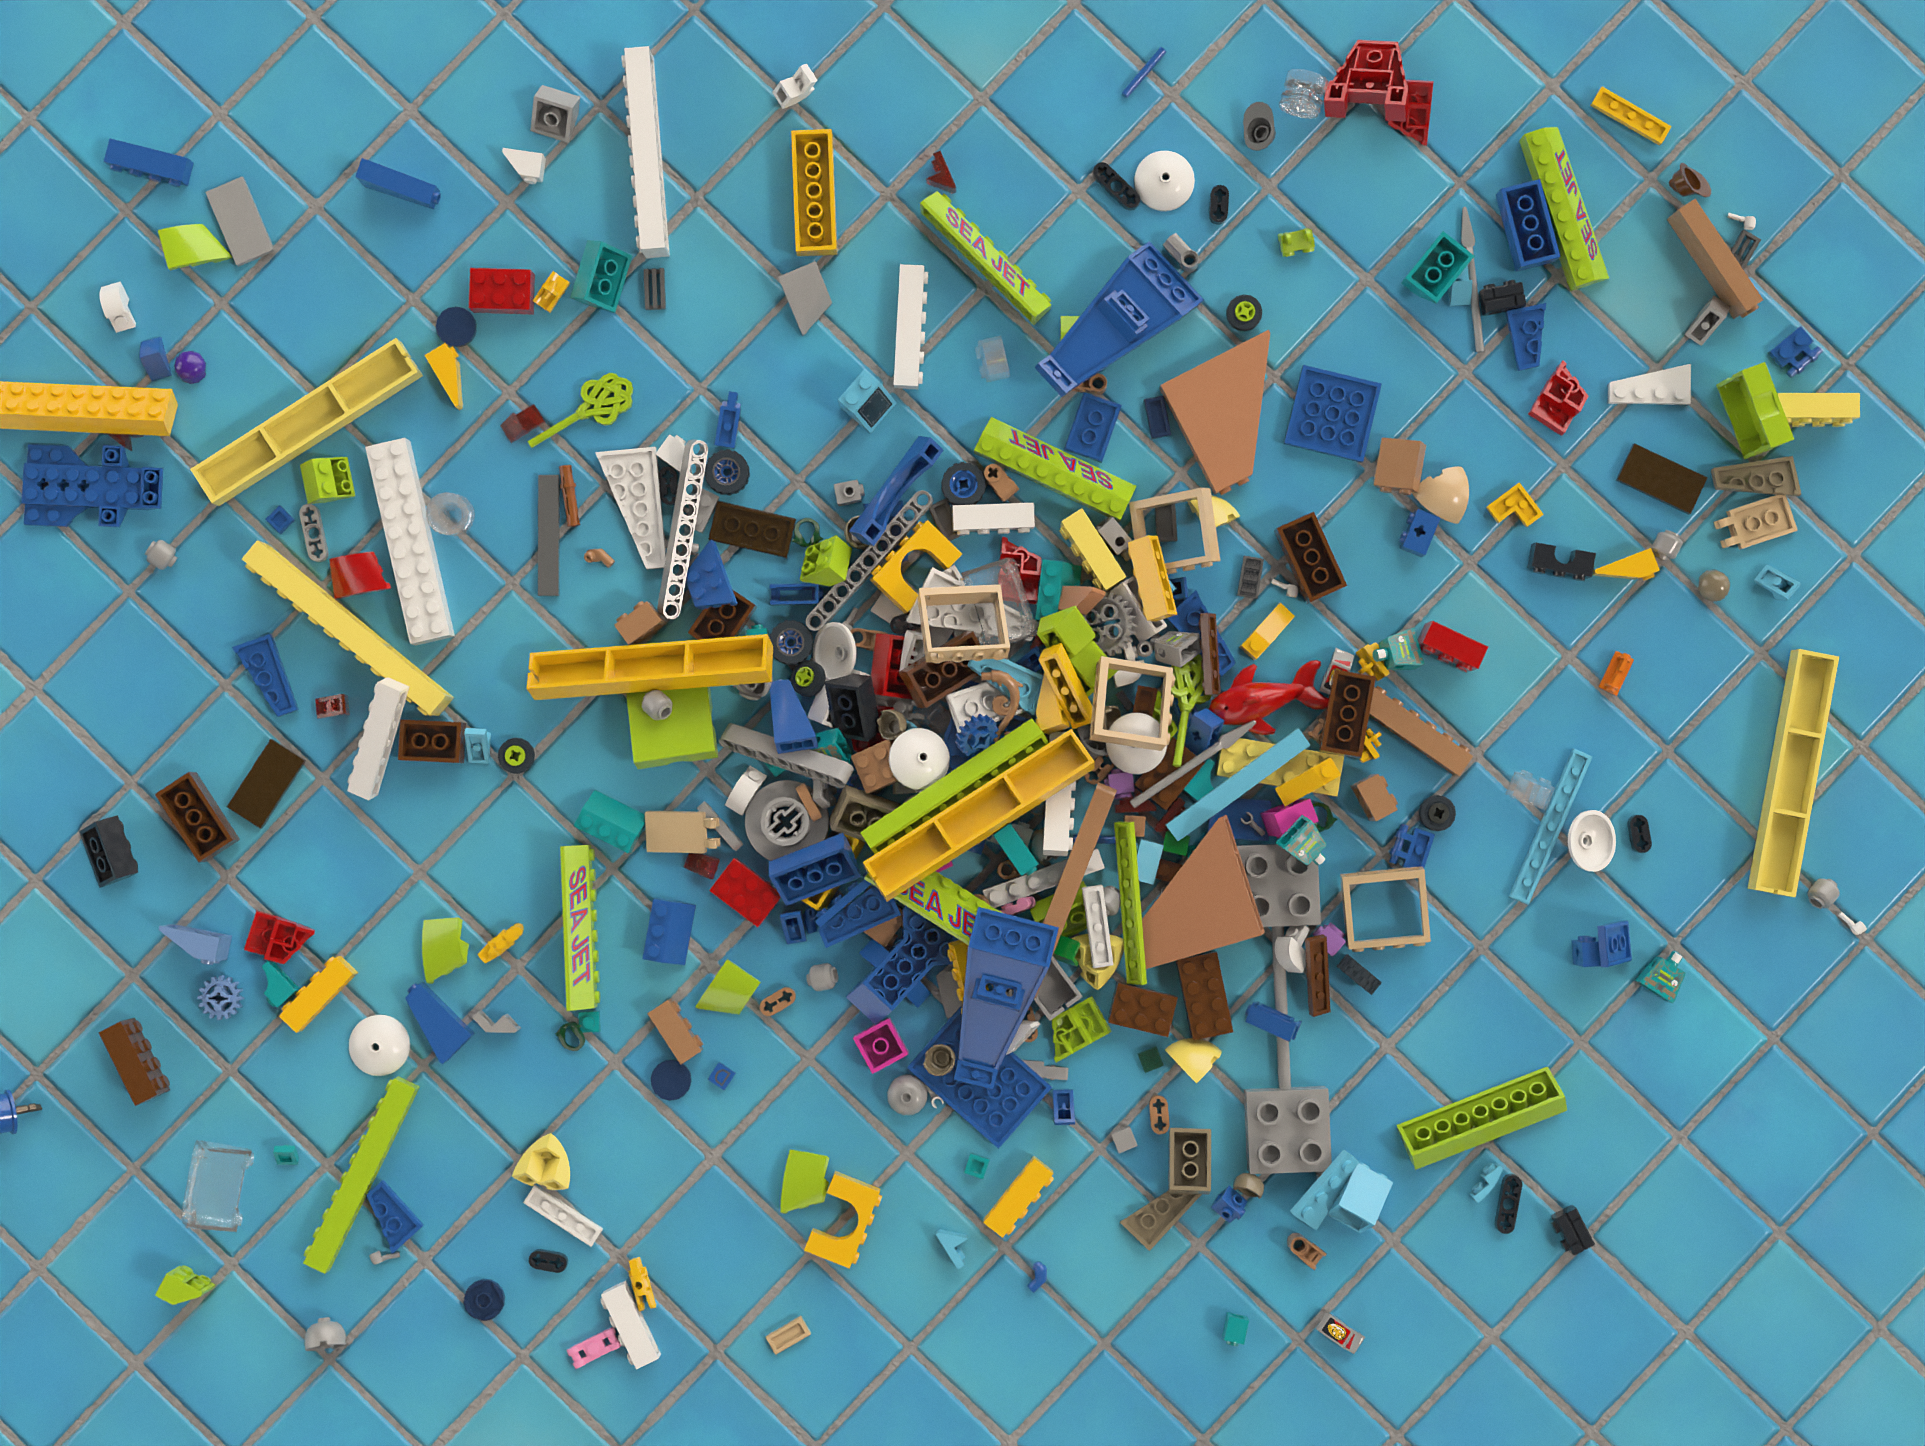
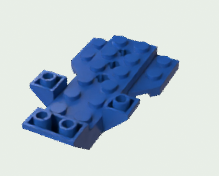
M28 444L27 463H24L22 486V504H25L24 525L67 527L76 516L83 513L87 508H99L98 526L120 527L128 510H155L162 508L164 468H130L124 446L103 445L102 466H88L70 446ZM48 482L49 486L43 488V484ZM65 483H68L69 487H65L64 489L63 485ZM85 484H89V488H85L84 490L83 486Z
M906 905L902 908L903 936L889 951L873 938L861 949L859 954L874 968L846 996L875 1025L891 1013L905 997L918 1008L931 994L920 980L933 966L953 965L947 953L949 949L948 943L959 939ZM928 932H931V933L935 932V933H936V934L934 935V936L936 937V939H935L934 941H933V940H929V941L927 940V938H928V936H927ZM921 946L922 949L920 951L922 954L914 956L913 953L915 951L913 949Z

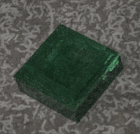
M1156 1046L1137 1053L1145 1073L1164 1066Z

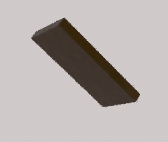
M1634 443L1616 481L1689 515L1692 513L1708 477Z
M717 501L708 540L787 558L796 519Z
M270 739L227 805V808L262 829L306 760L274 739Z

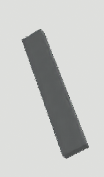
M538 475V596H559L560 476Z

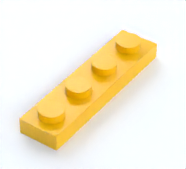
M1603 86L1599 89L1590 105L1659 146L1672 127Z

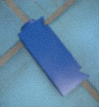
M770 584L771 606L818 605L820 600L824 598L823 588H820L819 584ZM812 590V600L781 601L780 591Z
M1259 1001L1252 1003V1005L1249 1004L1245 1012L1247 1016L1245 1022L1286 1041L1295 1040L1302 1021H1294L1295 1018L1262 1003L1259 1004Z

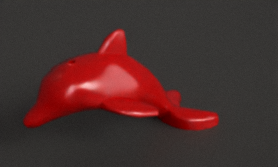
M1312 660L1302 665L1298 669L1292 684L1252 682L1257 666L1252 664L1243 668L1234 678L1231 688L1215 697L1207 709L1224 720L1223 725L1242 726L1255 720L1256 724L1248 731L1259 735L1274 734L1276 729L1264 721L1263 718L1294 699L1299 700L1314 710L1327 708L1329 698L1320 694L1313 686L1315 675L1321 667V661Z

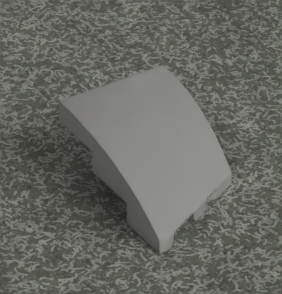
M816 262L778 277L802 336L808 332L811 326L818 321L823 312L832 304Z

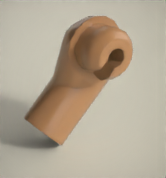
M601 548L590 549L584 554V560L588 563L601 561L608 568L615 563V560Z

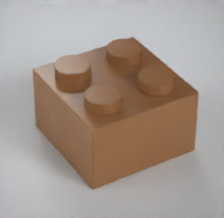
M641 601L633 607V612L628 615L624 613L616 619L617 623L614 626L628 645H637L666 625V622L653 604L648 601L645 603Z
M894 740L882 741L851 756L866 794L874 793L899 782L894 777L889 765V752Z
M1371 774L1350 785L1369 821L1376 822L1398 810L1396 807L1398 802L1393 794L1388 793L1386 789L1388 784L1383 776Z

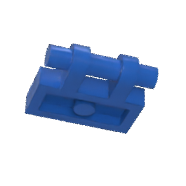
M1800 326L1769 351L1768 354L1780 368L1788 364L1791 369L1786 373L1792 378L1796 374L1802 373L1804 367L1810 362H1815L1823 350L1819 346L1813 350L1808 347L1814 340ZM1802 353L1805 357L1799 362L1796 361L1795 357Z
M1401 824L1399 831H1396L1395 837L1397 838L1394 847L1391 848L1389 853L1391 854L1389 862L1397 864L1398 858L1401 857L1404 858L1402 867L1422 866L1424 868L1435 834L1414 828L1413 834L1410 835L1407 834L1409 826ZM1404 840L1410 841L1407 852L1401 851Z

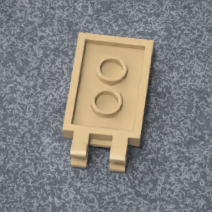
M1775 495L1726 511L1727 518L1713 522L1716 530L1726 526L1729 528L1731 538L1720 541L1722 549L1737 544L1740 550L1798 531L1786 495Z
M645 812L647 852L706 853L707 848L716 849L717 846H720V838H707V828L715 829L716 826H720L719 818H706L705 812Z

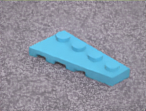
M1007 659L969 660L967 666L980 676L981 672L1000 670L1008 673L1016 681L1023 684V687H1018L1020 691L1019 707L1030 716H1034L1043 675ZM986 680L1010 699L1009 690L1004 684L1000 687L997 682Z
M1343 1150L1290 1210L1291 1213L1317 1231L1359 1161L1346 1150Z

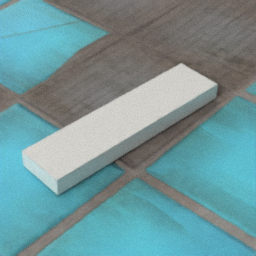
M1103 886L1083 887L1082 895L1092 967L1112 966L1113 957Z
M536 1184L523 1202L590 1247L593 1246L603 1230L602 1227Z

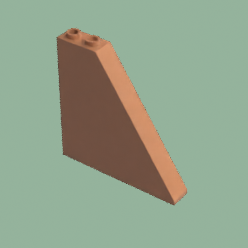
M1269 330L1161 384L1159 387L1214 495L1217 493L1224 495L1232 490L1231 486L1235 484L1241 486L1249 482V477L1253 474L1270 341Z
M1227 815L1218 818L1142 918L1146 969L1261 936L1265 933Z

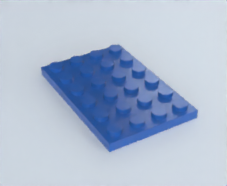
M960 1006L907 1068L999 1149L1051 1090L1052 1086L1014 1052L1005 1055L998 1069L993 1090L953 1080L959 1053L962 1007ZM944 1044L949 1046L955 1053V1065L946 1075L934 1076L928 1073L924 1067L925 1053L933 1045Z

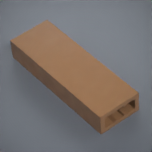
M1692 200L1672 214L1667 221L1720 300L1730 306L1729 313L1733 319L1738 316L1744 318L1758 309V303L1763 301V298L1697 200Z

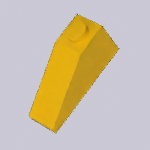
M444 343L425 354V357L454 406L461 410L463 402L460 363L457 360L459 354L453 346L450 347Z
M1649 548L1593 570L1592 576L1634 580L1642 578L1645 581L1655 577L1654 573L1660 571L1652 549Z
M1279 603L1239 648L1252 660H1256L1295 615L1282 603Z
M1044 672L1036 708V724L1043 733L1049 735L1069 728L1070 724Z
M1331 757L1276 787L1275 791L1284 806H1287L1341 776Z

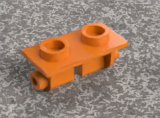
M1615 651L1598 687L1617 696L1634 659L1627 653L1622 654Z

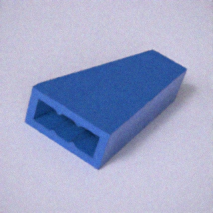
M361 158L355 177L366 188L434 209L435 204L439 203L441 193H439L440 190L436 185Z
M790 680L772 682L770 699L774 741L778 754L818 748L815 732Z
M424 982L415 983L407 990L409 994L405 999L439 1062L444 1064L475 1033Z

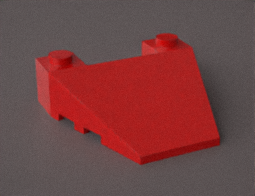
M1357 40L1347 55L1345 63L1342 67L1338 68L1336 76L1327 85L1324 97L1325 117L1345 118L1348 103L1385 105V120L1406 122L1409 109V94L1398 42Z

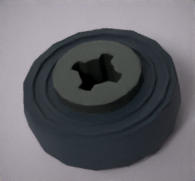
M1430 796L1420 805V821L1429 830H1446L1455 821V806L1445 796Z

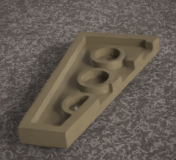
M1793 456L1717 467L1711 470L1715 490L1798 497L1801 495Z
M1167 1191L1120 1223L1150 1251L1202 1194L1168 1193Z

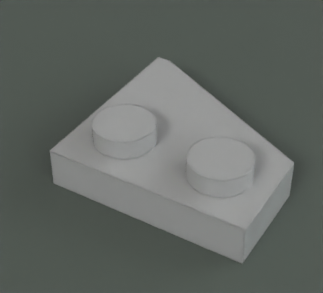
M948 965L936 975L948 1019L960 1006L963 1007L962 1000L960 1001L957 996L956 990L959 987L952 975L953 965Z

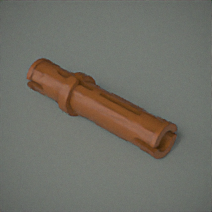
M572 465L559 466L561 476L560 489H562L564 496L567 527L579 526L580 521L575 495L576 483L573 480Z

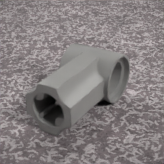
M1176 233L1171 235L1165 241L1163 247L1181 265L1183 271L1188 273L1195 271L1199 262L1198 254L1191 250ZM1190 257L1195 260V263L1187 265L1184 260Z

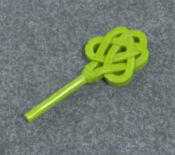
M608 373L599 380L585 382L581 387V396L585 402L579 405L576 412L527 442L533 448L579 419L583 420L594 417L599 424L604 426L612 425L617 420L619 414L628 411L632 407L633 384L628 379L618 377L614 373ZM622 385L626 386V391L622 390ZM611 393H614V397L608 398ZM603 415H610L608 418L601 417Z
M1200 654L1182 667L1171 666L1173 668L1172 675H1175V683L1171 687V694L1178 698V706L1181 712L1173 766L1181 767L1189 713H1191L1195 704L1201 705L1206 703L1212 697V695H1205L1202 687L1204 671L1201 667L1203 658Z

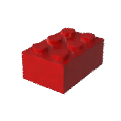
M470 268L469 309L473 313L534 315L535 274L532 270Z
M1435 621L1425 623L1418 638L1422 653L1426 655L1434 654L1438 656L1437 659L1446 664L1449 662L1456 664V669L1466 673L1467 671L1479 669L1488 649V646Z
M876 633L871 669L875 695L913 700L898 673L904 636Z
M733 858L709 890L756 927L761 926L781 899L780 894L772 884L738 858Z

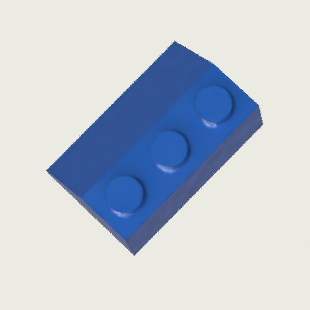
M654 898L642 959L685 965L696 905Z

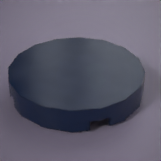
M455 306L441 312L437 318L436 331L441 341L448 346L463 347L472 342L476 336L477 324L469 311Z
M674 1059L665 1060L658 1064L651 1075V1087L655 1094L661 1099L668 1101L683 1097L690 1089L692 1082L691 1072L684 1063L680 1064L678 1060Z
M491 1279L475 1281L466 1290L463 1302L465 1310L471 1317L481 1321L495 1318L505 1305V1294L502 1287Z

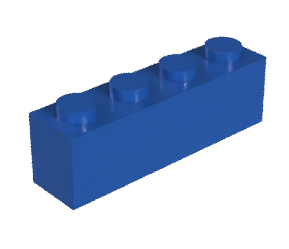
M111 138L109 139L103 161L113 171L122 173V170L129 171L130 175L141 177L142 175L149 176L148 179L156 182L165 180L168 181V184L175 187H180V185L188 186L194 165L186 157Z

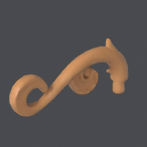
M991 670V672H981V680L997 682L1000 687L1004 684L1010 693V703L1008 706H1003L1005 702H1008V699L1003 695H997L992 700L994 712L998 715H1005L998 727L999 730L996 732L998 737L993 739L994 742H997L1004 729L1016 714L1020 700L1018 687H1023V684L1016 681L1006 672Z

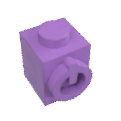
M1120 769L1111 770V774L1107 775V779H1104V785L1117 789L1114 799L1132 797L1131 792H1135L1133 774L1123 773Z
M1331 922L1323 927L1320 925L1313 932L1314 936L1321 934L1327 936L1328 954L1332 957L1346 942L1343 939L1345 934Z

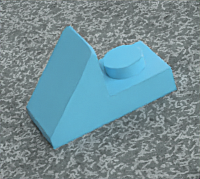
M1468 265L1448 289L1450 307L1471 304L1473 282L1469 280Z
M1768 564L1754 579L1756 584L1772 592L1776 600H1789L1801 585L1800 582Z
M466 728L464 735L469 763L489 764L491 733L487 732L486 729Z
M942 1229L937 1230L936 1236L956 1268L960 1269L965 1265L964 1259L966 1256L960 1247L956 1248V1246L967 1240L968 1236Z

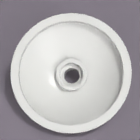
M1158 151L1145 157L1137 167L1134 177L1135 190L1139 194L1140 200L1146 206L1157 211H1171L1181 207L1190 198L1195 182L1194 173L1188 161L1181 155L1171 151ZM1162 175H1168L1169 179L1163 180Z
M838 622L827 623L818 631L815 637L813 661L823 667L826 675L825 681L850 675L856 662L855 640L845 625Z
M1130 713L1118 718L1109 730L1158 738L1160 723L1147 714ZM1106 743V749L1109 758L1120 770L1131 774H1142L1151 771L1160 764L1165 756L1167 745L1162 751Z
M915 728L907 730L895 739L890 748V769L894 777L908 788L924 790L943 778L949 768L950 756L945 742L940 736L928 729ZM920 754L925 755V761L920 759Z
M1596 810L1584 811L1573 820L1569 829L1568 849L1575 864L1585 871H1599L1605 868L1615 852L1616 835L1614 827L1609 818L1602 812Z
M373 1015L367 1017L356 1025L350 1035L349 1053L351 1059L361 1071L369 1075H389L397 1071L409 1056V1034L402 1023L391 1016ZM374 1043H377L379 1045L378 1050H374Z

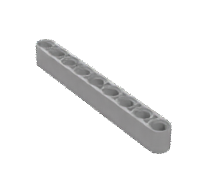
M696 439L689 440L684 448L657 606L658 613L668 619L677 618L681 611L708 455L707 444ZM695 444H698L700 447L697 454L693 452ZM692 464L696 466L694 474L690 473V466ZM689 484H691L693 487V491L691 492V494H687L686 488ZM688 504L689 512L684 514L683 507ZM684 524L686 526V531L684 534L681 535L679 532V528L681 525ZM681 544L683 550L680 554H677L676 547ZM678 564L679 571L677 574H673L672 569L674 565ZM674 584L676 590L673 594H670L669 587ZM671 604L672 611L666 614L665 609Z
M921 490L914 494L886 526L885 532L874 546L870 545L848 569L846 580L835 584L806 618V626L810 630L819 631L832 620L869 578L875 567L884 561V558L933 504V498L928 492ZM921 495L928 496V503L924 506L918 504V498ZM908 510H913L915 513V517L911 521H906L904 517ZM895 525L901 527V533L898 536H893L891 533V529ZM885 540L888 543V548L881 552L878 549V543ZM871 555L875 561L872 566L867 567L864 560L867 556ZM854 571L861 573V579L858 582H854L851 579V574ZM841 586H845L848 590L845 597L838 595V589ZM832 601L834 609L828 613L824 606L826 602ZM814 616H818L821 620L820 626L816 628L811 624Z

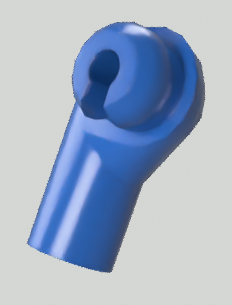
M811 906L807 907L803 915L808 934L818 931L815 921L817 919L816 914L819 911Z
M1040 1261L1033 1264L1032 1269L1035 1271V1278L1027 1285L1033 1293L1047 1280V1268Z

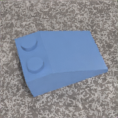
M176 924L159 926L158 930L192 957L201 959L200 963L213 965V963L227 960L231 935Z

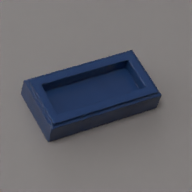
M1164 395L1144 399L1151 440L1171 436Z

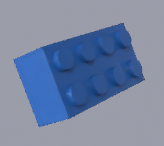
M1540 179L1500 189L1496 194V199L1515 272L1556 262L1560 258V253Z

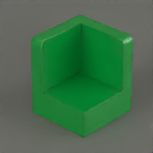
M1166 831L1162 851L1186 856L1190 836L1186 835L1177 841L1170 831Z
M1060 935L1053 956L1058 961L1077 967L1079 963L1075 956L1081 944L1079 941Z

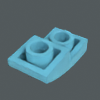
M1496 1162L1494 1164L1490 1163L1483 1168V1173L1480 1176L1484 1182L1474 1185L1471 1189L1472 1192L1469 1193L1477 1203L1490 1193L1501 1175L1503 1168Z

